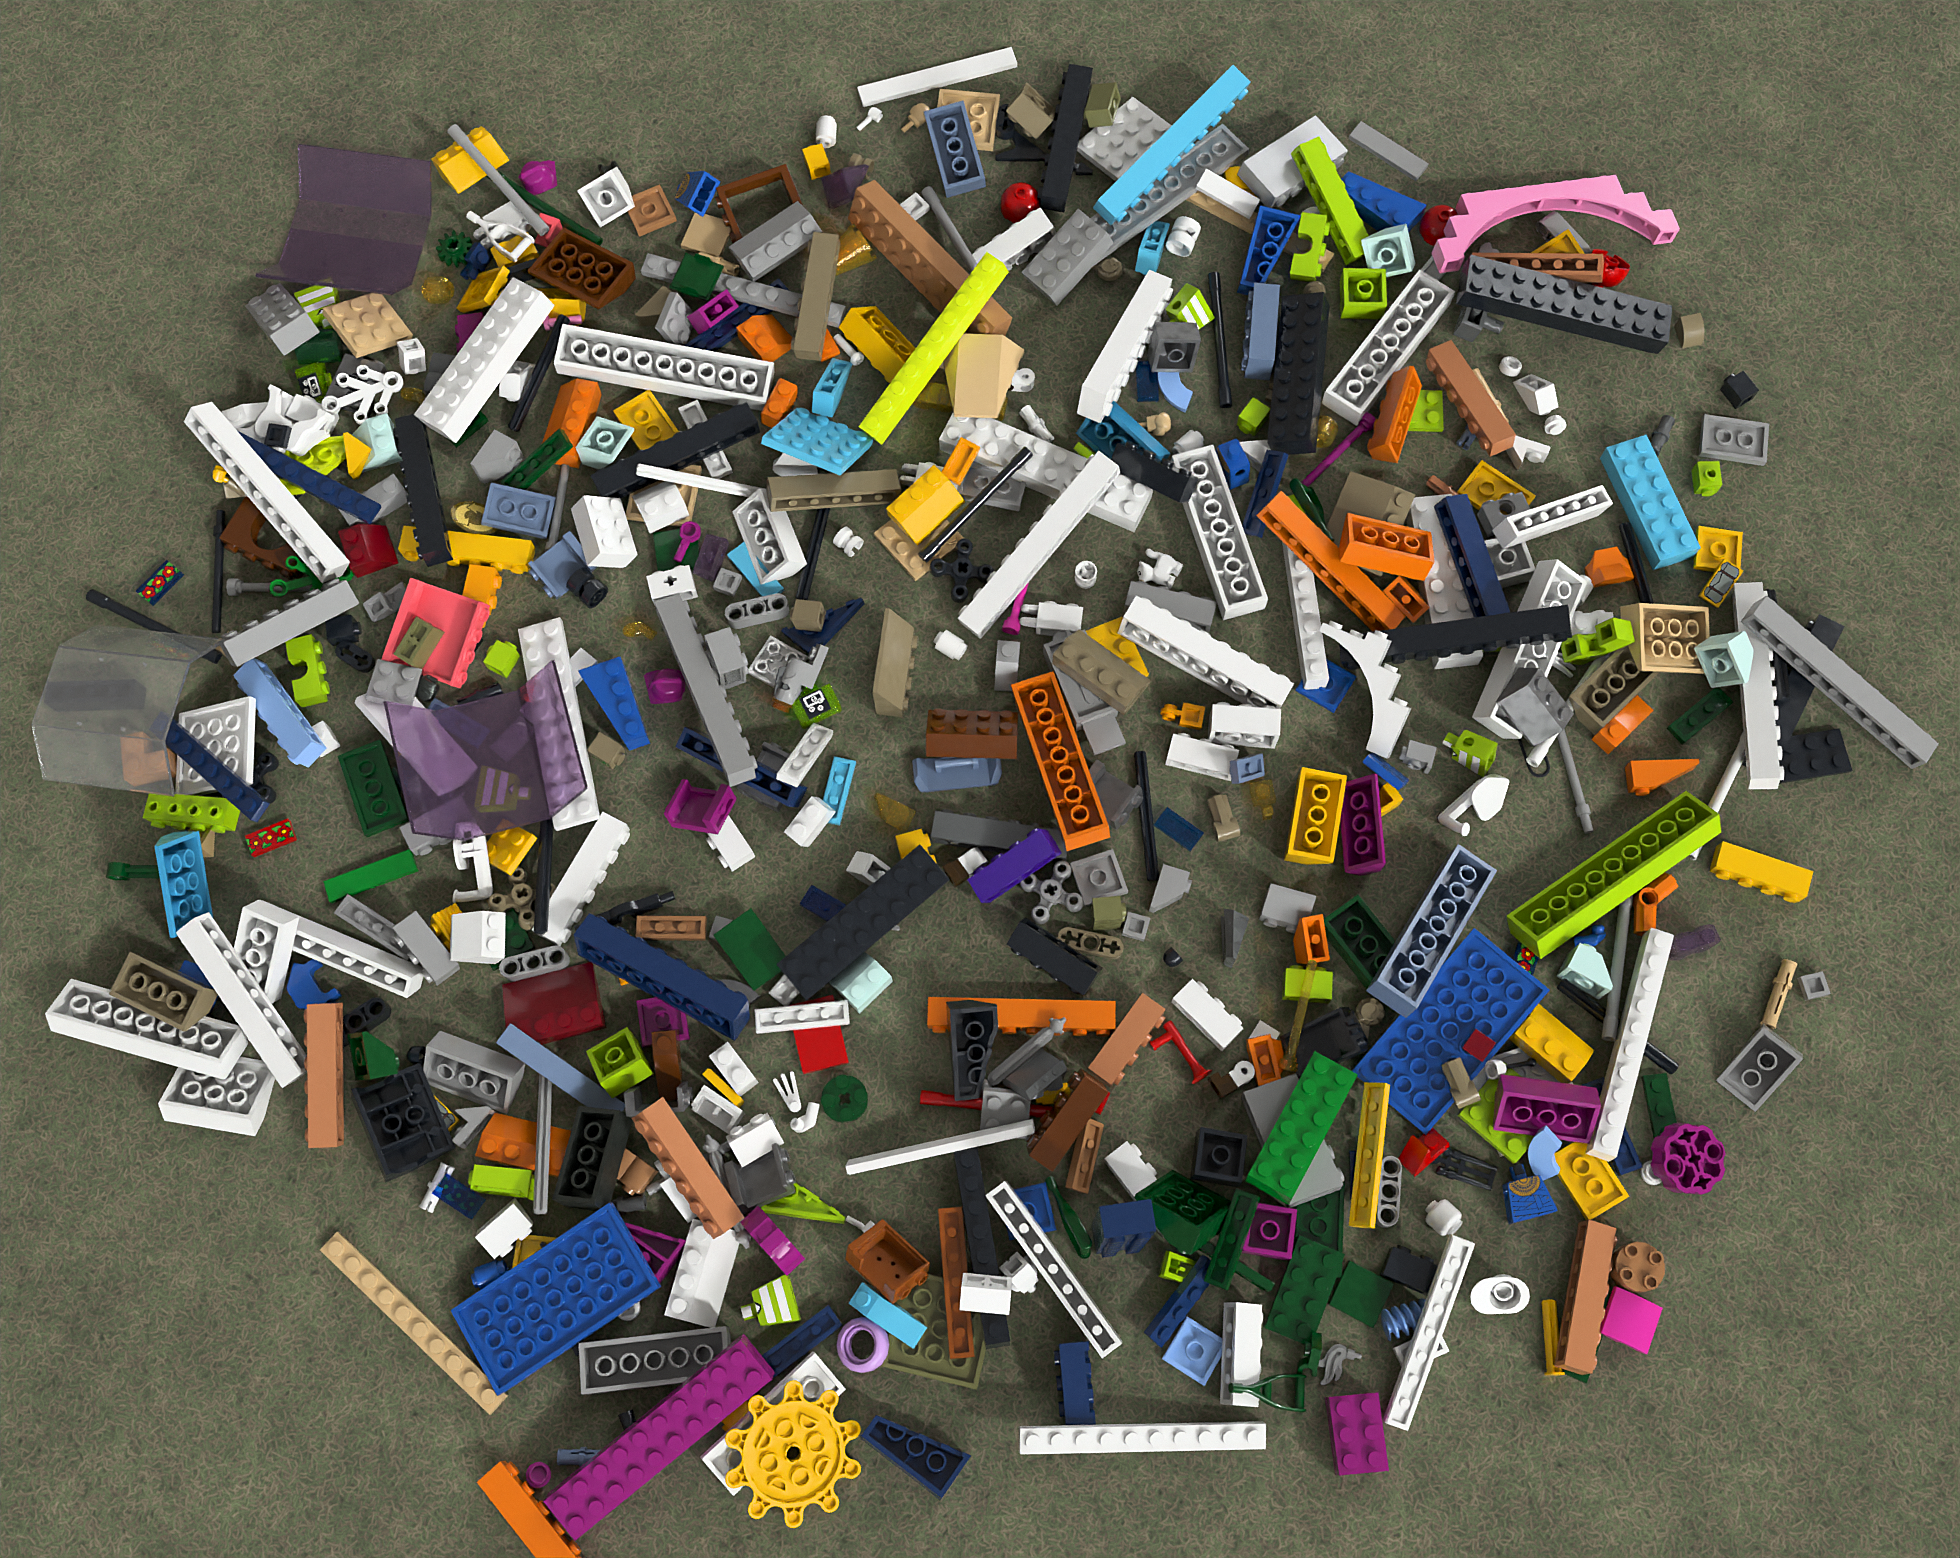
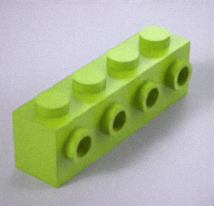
M149 792L143 818L150 821L151 826L157 828H165V825H168L178 830H185V827H191L192 830L204 832L205 829H211V831L216 833H225V830L235 831L240 810L226 798Z

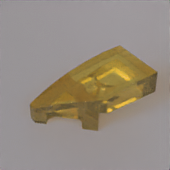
M876 793L874 799L877 801L881 819H884L886 823L906 832L916 811Z

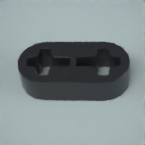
M1009 104L1001 105L997 114L996 136L1002 140L1011 139L1015 130L1016 123L1009 117H1005Z
M342 641L335 648L336 656L359 672H370L375 666V660L370 653L349 641ZM349 649L353 655L343 654L342 650ZM357 659H367L369 663L367 665L363 664L361 666V663Z

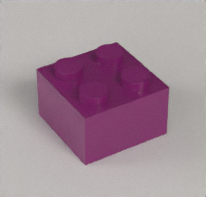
M1258 1203L1241 1253L1290 1260L1292 1258L1297 1209Z

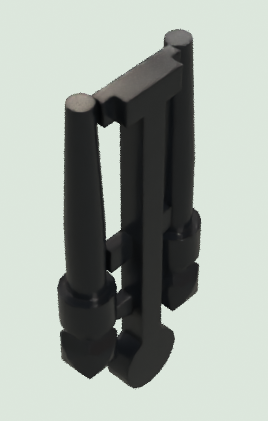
M1450 1147L1442 1153L1448 1156L1447 1159L1441 1158L1439 1155L1432 1162V1164H1438L1439 1162L1445 1164V1168L1443 1166L1436 1168L1435 1172L1437 1175H1445L1448 1179H1456L1489 1191L1492 1189L1498 1168L1463 1154L1462 1151L1451 1150ZM1451 1156L1456 1160L1461 1159L1460 1164L1452 1162ZM1466 1161L1492 1169L1490 1175L1466 1167ZM1449 1166L1457 1168L1458 1172L1456 1173V1171L1448 1169ZM1463 1171L1487 1179V1185L1463 1176Z

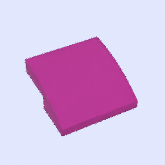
M1614 1286L1599 1332L1615 1342L1623 1343L1640 1353L1648 1354L1663 1308L1629 1291Z

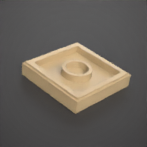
M694 213L681 243V248L698 254L702 251L715 257L722 256L730 237V226L726 227L721 218L707 214L701 217Z

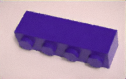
M1036 828L1027 834L1028 838L1022 842L1017 841L1009 846L1008 852L996 855L991 859V864L986 867H979L973 872V876L968 881L981 903L994 901L1062 854L1049 830Z

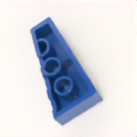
M1349 171L1341 178L1350 199L1354 202L1359 217L1378 232L1385 228L1407 224L1409 233L1424 215L1427 205Z
M1260 205L1237 293L1248 295L1249 291H1253L1254 283L1266 282L1301 217L1300 215Z
M621 657L578 670L583 681L628 750L650 744Z

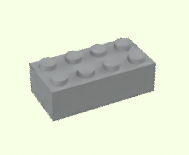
M1077 209L1026 266L1022 274L1036 289L1058 306L1114 242L1103 228L1080 209Z
M281 283L270 286L264 294L252 298L245 305L260 328L284 356L320 332L306 311Z

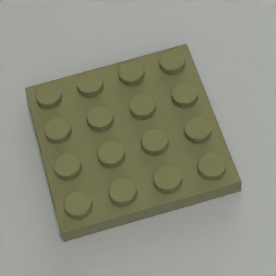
M928 1274L927 1280L922 1285H916L911 1289L906 1298L897 1300L899 1306L927 1326V1329L915 1348L910 1347L889 1333L888 1355L881 1367L977 1390L986 1352L980 1313L971 1311L975 1357L950 1359L944 1278Z

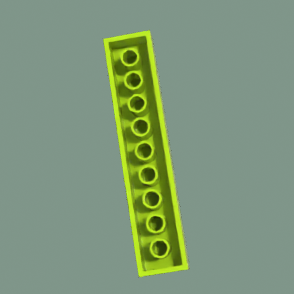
M1683 792L1508 914L1506 917L1510 933L1542 959L1720 834L1719 813L1689 792Z

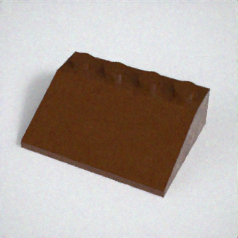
M564 227L528 269V274L598 310L624 294L636 279L632 262Z

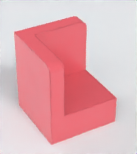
M540 213L539 216L550 229L543 236L538 234L535 244L547 248L562 230V225L559 219Z

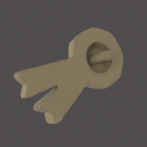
M1114 257L1104 258L1092 267V269L1097 270L1098 276L1105 281L1116 280L1123 272L1122 263Z
M1375 998L1362 999L1355 1009L1358 1021L1367 1039L1370 1027L1380 1024L1385 1015L1382 1003Z

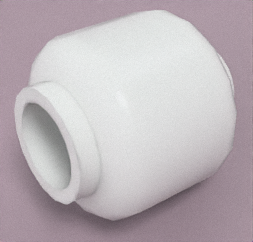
M1446 1199L1439 1202L1432 1201L1425 1210L1428 1213L1426 1223L1441 1236L1453 1235L1462 1225L1461 1212Z

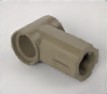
M1220 794L1208 799L1207 803L1213 819V831L1216 830L1218 837L1216 841L1220 842L1240 837L1237 819L1232 815L1227 795Z
M1460 1057L1441 1064L1443 1073L1451 1087V1095L1458 1109L1481 1100L1476 1086L1472 1080L1470 1081Z

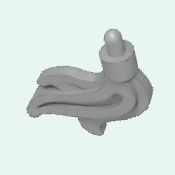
M1341 1344L1333 1345L1327 1351L1325 1357L1319 1360L1318 1366L1325 1367L1324 1378L1320 1384H1328L1333 1379L1334 1374L1336 1375L1334 1380L1337 1381L1342 1374V1361L1344 1359H1360L1362 1355L1355 1353V1350L1347 1349Z

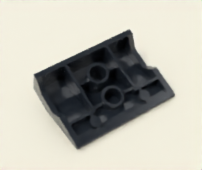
M420 1063L400 1070L398 1074L390 1075L385 1080L371 1086L351 1089V1099L385 1183L408 1174L455 1149V1145Z

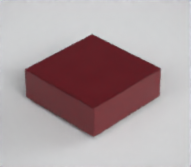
M1475 1029L1462 1049L1483 1062L1496 1042Z

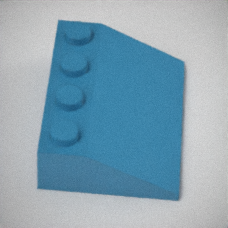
M199 831L173 832L162 836L155 845L170 938L177 937L176 932L195 917L209 912L213 918Z

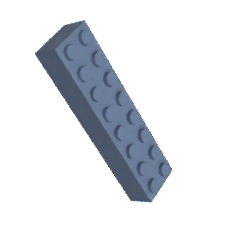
M1458 844L1444 859L1366 991L1405 1018L1414 1012L1421 1003L1497 870Z

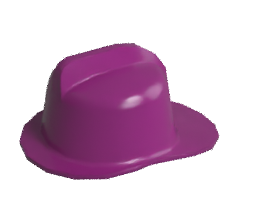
M555 161L527 162L522 167L518 177L523 187L533 195L541 194L558 186Z
M666 668L651 671L644 675L651 704L674 703L682 700V695L685 691V680L680 670Z

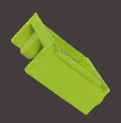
M474 1164V1169L469 1173L468 1183L471 1185L470 1189L481 1194L486 1193L534 1200L535 1175L532 1174V1170Z

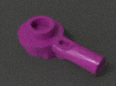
M692 521L685 522L680 527L679 534L682 540L673 558L676 562H682L689 544L697 541L701 536V528Z

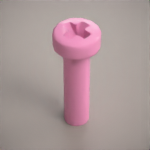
M581 315L568 316L570 319L568 325L582 324ZM549 316L545 318L543 325L546 331L551 330L557 318H550Z

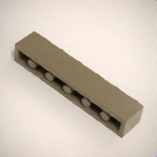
M813 232L812 240L808 241V252L810 255L809 259L805 260L804 265L806 278H802L801 282L803 296L798 300V311H800L799 318H795L794 329L797 330L796 337H792L791 350H794L796 358L816 361H821L841 245L839 235Z
M893 469L844 472L841 475L830 473L768 477L766 492L770 511L777 512L891 504L900 496L901 487L897 471Z

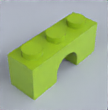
M1302 212L1298 239L1308 240L1312 244V248L1305 254L1294 253L1290 270L1291 280L1312 282L1316 281V277L1321 276L1322 264H1319L1320 256H1324L1326 251V243H1323L1324 235L1328 236L1330 230V223H1327V215Z
M1610 618L1595 625L1596 633L1588 635L1575 634L1572 638H1567L1566 641L1561 643L1564 662L1584 665L1634 643L1631 621Z
M312 634L286 641L288 661L294 667L308 666L305 676L292 680L295 701L301 707L327 702V694H330L328 682L324 681L323 674H326L327 670L324 661H321L320 654H323L321 642L317 641Z

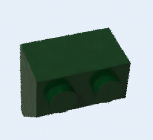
M367 1031L347 1034L355 1081L398 1074L399 1058L392 1048Z

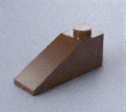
M679 1029L653 1031V1058L659 1099L663 1097L665 1101L678 1100L677 1087L683 1082Z

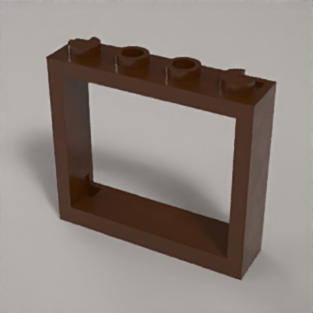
M786 164L716 188L718 196L714 198L718 209H723L722 219L725 226H730L731 232L729 236L732 244L740 240L742 235L727 198L781 180L791 205L798 201L803 206Z

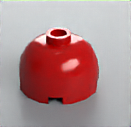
M1017 182L1010 185L1001 197L1003 217L1014 224L1023 220L1031 211L1039 209L1041 200L1037 199L1038 191L1032 185L1025 182Z
M1441 204L1433 206L1426 211L1419 226V232L1426 243L1435 246L1437 239L1446 238L1443 230L1449 217L1458 215L1453 207Z
M1594 249L1591 254H1603L1604 269L1602 283L1591 284L1601 288L1617 286L1627 276L1630 265L1617 255L1613 257L1608 256V251Z

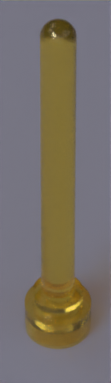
M1313 959L1307 963L1286 1055L1283 1054V1058H1280L1278 1068L1296 1072L1298 1067L1295 1055L1317 967V962Z

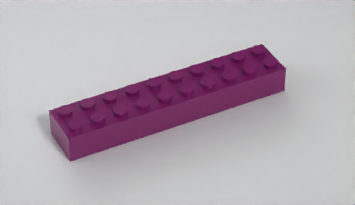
M743 1333L552 1489L543 1502L574 1541H576L770 1382L774 1375L773 1369Z

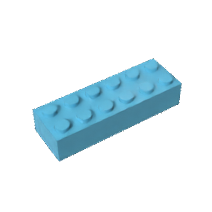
M1647 435L1606 447L1600 460L1652 570L1693 558L1701 547Z

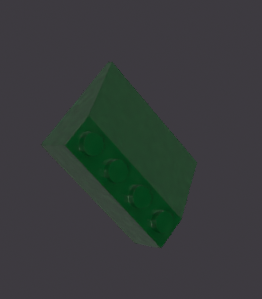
M1171 1170L1137 1192L1134 1197L1136 1201L1151 1199L1157 1229L1169 1244L1175 1246L1177 1251L1189 1255L1193 1254L1221 1232L1231 1204L1230 1200L1174 1170Z

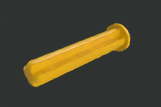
M1552 1299L1543 1300L1542 1315L1547 1372H1544V1375H1565L1561 1368L1554 1366L1559 1340L1557 1303Z

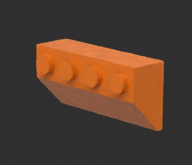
M1407 366L1393 372L1391 380L1387 382V394L1385 400L1381 401L1380 415L1374 422V434L1369 439L1367 450L1372 459L1398 463L1422 388L1414 366Z
M577 378L560 386L543 442L560 428L565 431L573 447L555 464H566L579 469L581 460L575 447L595 419L602 395L598 382Z
M1347 513L1339 544L1340 562L1421 581L1426 579L1435 562L1431 532Z
M494 1113L481 1134L475 1156L480 1159L535 1172L537 1122ZM553 1126L550 1128L549 1176L559 1177L571 1134L570 1130Z

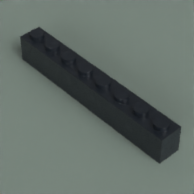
M1069 64L1068 71L1063 72L1062 84H1064V88H1060L1058 97L1061 104H1057L1055 110V117H1058L1057 121L1053 120L1051 133H1054V137L1049 138L1048 149L1051 152L1050 154L1046 153L1044 166L1048 167L1047 170L1042 172L1041 183H1044V186H1039L1037 199L1041 200V209L1065 212L1084 119V110L1092 79L1093 68Z
M747 402L737 404L724 413L715 414L705 422L696 423L692 428L684 432H677L673 437L665 441H658L652 447L639 450L633 456L620 459L614 465L601 468L590 476L601 497L623 498L658 481V479L638 476L636 474L638 464L680 471L760 433L759 425Z
M414 414L396 418V428H393L396 440H399V444L396 447L399 456L403 460L400 461V467L403 474L406 475V478H403L405 489L409 491L406 499L413 511L409 512L412 524L416 526V529H413V534L416 542H419V546L416 547L420 560L424 559L427 567L452 561L453 555L426 425Z
M1819 614L1814 621L1811 619L1808 621L1805 629L1810 631L1822 644L1826 645L1830 651H1833L1845 626ZM1788 662L1787 667H1789L1788 676L1792 698L1788 702H1779L1776 696V700H1773L1774 706H1778V720H1775V724L1780 726V740H1777V746L1782 747V754L1815 688V685ZM1745 756V758H1744V760H1743V762H1742V764H1741V765H1743V766H1745V767H1746V756Z
M978 1147L955 1151L954 1161L973 1274L999 1276ZM979 1312L985 1349L1010 1346L1006 1315Z

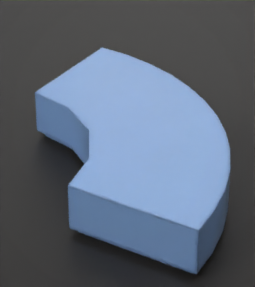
M1157 372L1158 386L1165 399L1176 409L1186 412L1193 392L1181 383L1179 372Z
M1546 1125L1537 1131L1528 1149L1530 1167L1535 1175L1541 1176L1543 1181L1559 1173L1560 1167L1556 1163L1554 1154L1562 1144Z

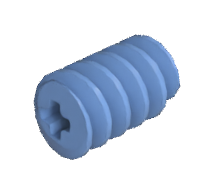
M1424 1298L1419 1299L1418 1304L1415 1301H1411L1409 1307L1405 1303L1401 1304L1400 1310L1396 1306L1391 1307L1390 1312L1387 1309L1382 1310V1326L1389 1341H1391L1390 1333H1393L1398 1339L1400 1338V1330H1403L1406 1336H1409L1410 1327L1415 1332L1426 1301Z

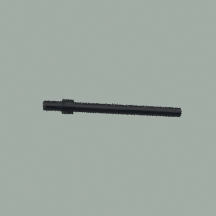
M224 510L216 511V525L213 527L215 557L212 633H221L224 543L219 537L226 528Z

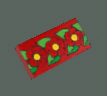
M288 818L245 835L253 857L297 840L291 821Z

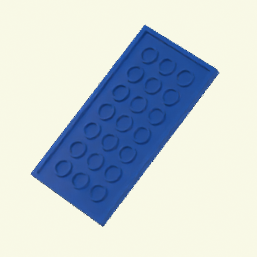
M1473 928L1443 963L1418 1008L1407 1018L1399 1015L1355 1066L1352 1072L1358 1074L1357 1077L1363 1082L1389 1084L1388 1103L1426 1135L1454 1103L1450 1092L1451 1087L1443 1073L1441 1064L1460 1057L1470 1081L1473 1080L1484 1068L1486 1062L1496 1054L1550 989L1478 930ZM1475 1029L1496 1042L1483 1062L1462 1049Z
M610 1202L453 1308L451 1312L496 1395L499 1396L659 1289L661 1285L613 1202Z

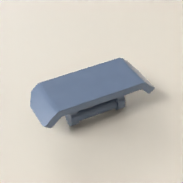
M940 757L930 759L916 758L912 760L914 782L920 792L992 786L999 783L1002 774L1001 760L998 758Z

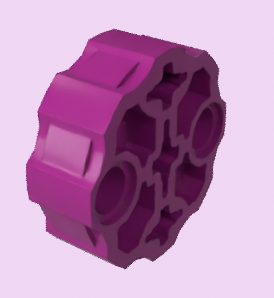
M1674 1123L1666 1126L1664 1132L1654 1138L1651 1146L1653 1152L1650 1163L1654 1175L1661 1179L1663 1186L1669 1191L1702 1195L1710 1192L1712 1186L1722 1180L1725 1172V1149L1722 1142L1715 1138L1713 1131L1704 1125H1690L1689 1123Z
M759 1206L740 1222L787 1276L805 1260Z

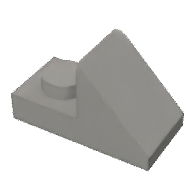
M488 1106L456 1109L455 1111L468 1122L456 1130L452 1141L465 1149L496 1112Z

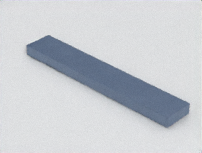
M511 1023L496 1042L586 1107L624 1110L625 1104L616 1097L611 1098L605 1089Z

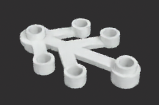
M366 365L358 366L356 370L358 377L363 380L371 378L378 381V383L373 385L351 378L346 373H340L336 377L338 385L343 388L349 386L358 389V391L338 399L334 396H326L322 400V407L324 411L334 415L340 411L341 407L363 399L359 410L354 413L356 423L361 425L368 419L367 413L375 394L383 391L380 401L374 406V410L378 416L388 413L387 405L392 393L398 392L403 386V379L399 373L390 371L382 374L369 369ZM367 370V373L365 375H361L360 371ZM347 378V381L345 383H341L340 379ZM395 380L396 384L389 385V382ZM329 405H336L334 409H328ZM379 407L385 408L383 412L377 411ZM359 415L365 416L363 420L357 419Z

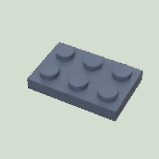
M491 483L481 525L547 539L556 497Z

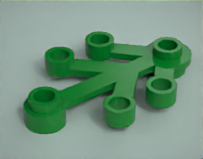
M289 556L285 561V566L289 570L296 569L308 576L289 582L276 579L269 585V593L275 598H282L286 595L287 591L312 585L310 590H320L323 583L305 563L299 561L296 556ZM290 559L295 560L296 566H290L288 561ZM349 565L346 568L347 574L338 577L339 581L347 580L348 582L353 578L354 573ZM280 586L282 588V592L276 593L274 591V587Z

